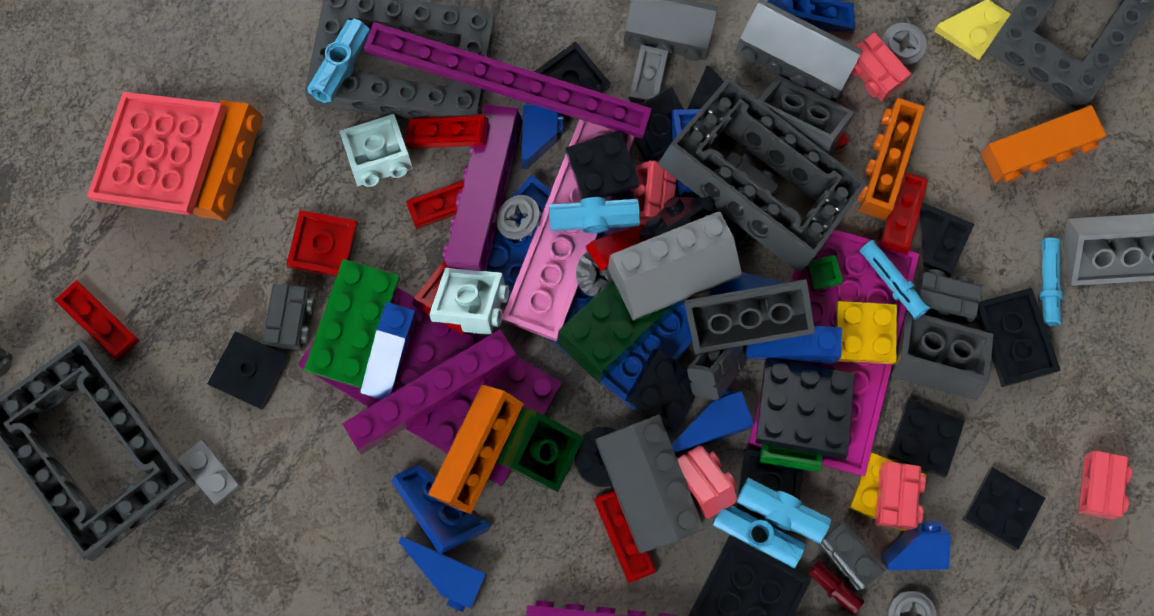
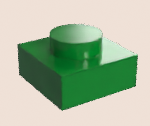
M836 255L811 260L806 266L813 292L843 284Z

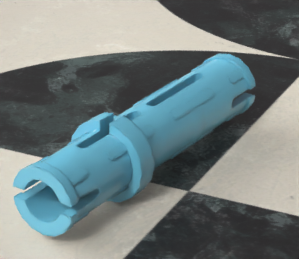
M1045 238V240H1041L1042 291L1039 293V299L1042 300V318L1045 326H1058L1062 324L1061 300L1064 299V292L1061 291V240L1058 238Z
M875 240L868 242L860 249V254L866 258L877 274L893 291L894 294L892 296L894 299L902 302L914 320L930 309L913 289L915 285L911 281L907 282L879 248Z

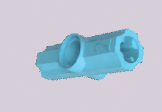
M355 18L347 20L335 42L326 47L325 59L308 86L309 94L314 96L316 100L323 103L332 102L344 79L350 77L353 73V64L370 33V28L362 21Z
M590 197L581 200L580 203L549 205L550 231L582 230L585 233H601L607 231L608 228L639 226L638 199L606 201V199L601 197Z
M750 478L746 480L736 501L746 508L765 516V520L787 531L791 529L818 544L821 543L826 535L831 519L802 505V502L796 497L782 491L776 492Z
M732 505L725 510L721 509V512L716 515L712 524L713 527L791 568H795L806 546L801 541L772 527L767 521L759 520ZM754 527L762 528L766 533V539L763 543L753 540L751 532Z

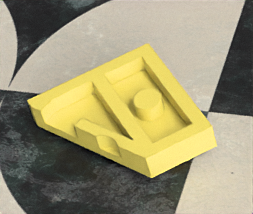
M985 0L939 23L934 32L979 60L1011 14L992 1Z

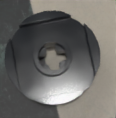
M595 427L583 435L584 439L574 458L575 467L580 477L592 486L599 488L612 486L604 463L603 465L597 463L599 458L595 454L599 449L595 439L618 431L616 429Z

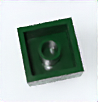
M522 408L496 463L541 487L558 492L584 437L538 411Z

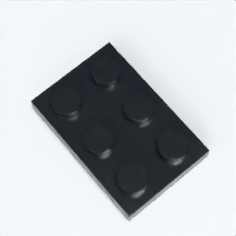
M1032 288L978 302L977 316L982 331L994 334L991 357L1001 387L1061 371Z

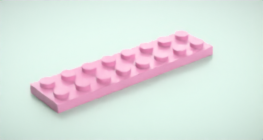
M579 119L569 146L619 131ZM622 133L628 152H630L635 136ZM567 155L564 157L539 221L540 226L535 231L502 316V322L557 341L558 330L565 323L579 286L576 279L577 264L582 255L587 252L585 246L591 241L596 240L598 233H585L582 230L550 231L549 205L580 203L582 200ZM612 196L606 197L604 199H606V201H611Z

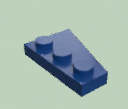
M420 465L395 474L391 480L439 554L488 532L492 526L484 519L480 521L472 513L469 514L450 507L428 495L435 478Z

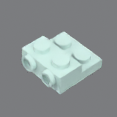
M394 114L340 130L357 187L361 185L366 187L375 186L380 179L389 176L401 178L408 170L413 169Z
M445 268L430 311L431 321L461 324L463 332L492 334L494 326L499 327L501 325V303H507L509 298V286L505 285L503 274L499 272Z

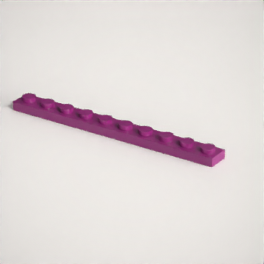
M373 22L364 47L366 53L609 129L621 131L641 139L643 138L651 113V108L375 22Z

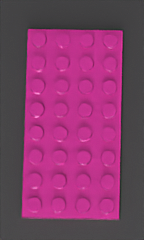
M834 229L812 260L836 255L843 284L813 292L806 267L801 273L794 269L790 282L807 279L814 326L835 327L837 301L896 304L897 347L906 307L900 300L896 301L892 296L894 294L893 291L877 274L866 258L860 254V249L872 240ZM879 246L907 282H913L920 253L909 251L905 255ZM837 361L835 364L793 362L855 374L848 456L846 459L823 456L822 466L864 477L892 365ZM759 398L753 420L754 426L751 428L747 444L761 448V444L755 443L760 404Z

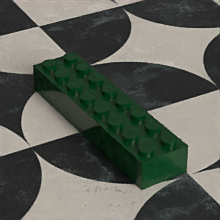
M716 208L709 213L707 211H699L691 216L690 219L694 222L719 211ZM722 214L734 237L738 252L753 237ZM612 280L558 330L556 343L600 383L684 303V300L633 320Z

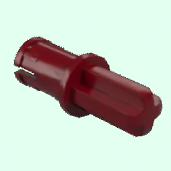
M820 561L810 568L809 576L828 592L827 596L829 598L833 597L851 615L855 614L862 607L865 601L845 584L846 580L844 578H838Z

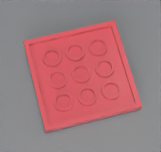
M123 92L87 197L96 202L192 216L227 108L221 103Z

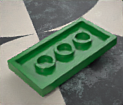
M342 260L304 367L305 372L356 388H362L376 330L386 302L392 303L400 280L399 275L349 260Z

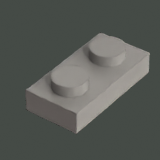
M641 45L629 101L641 103L659 93L668 55L667 50Z
M200 440L177 459L216 506L241 487L203 440Z

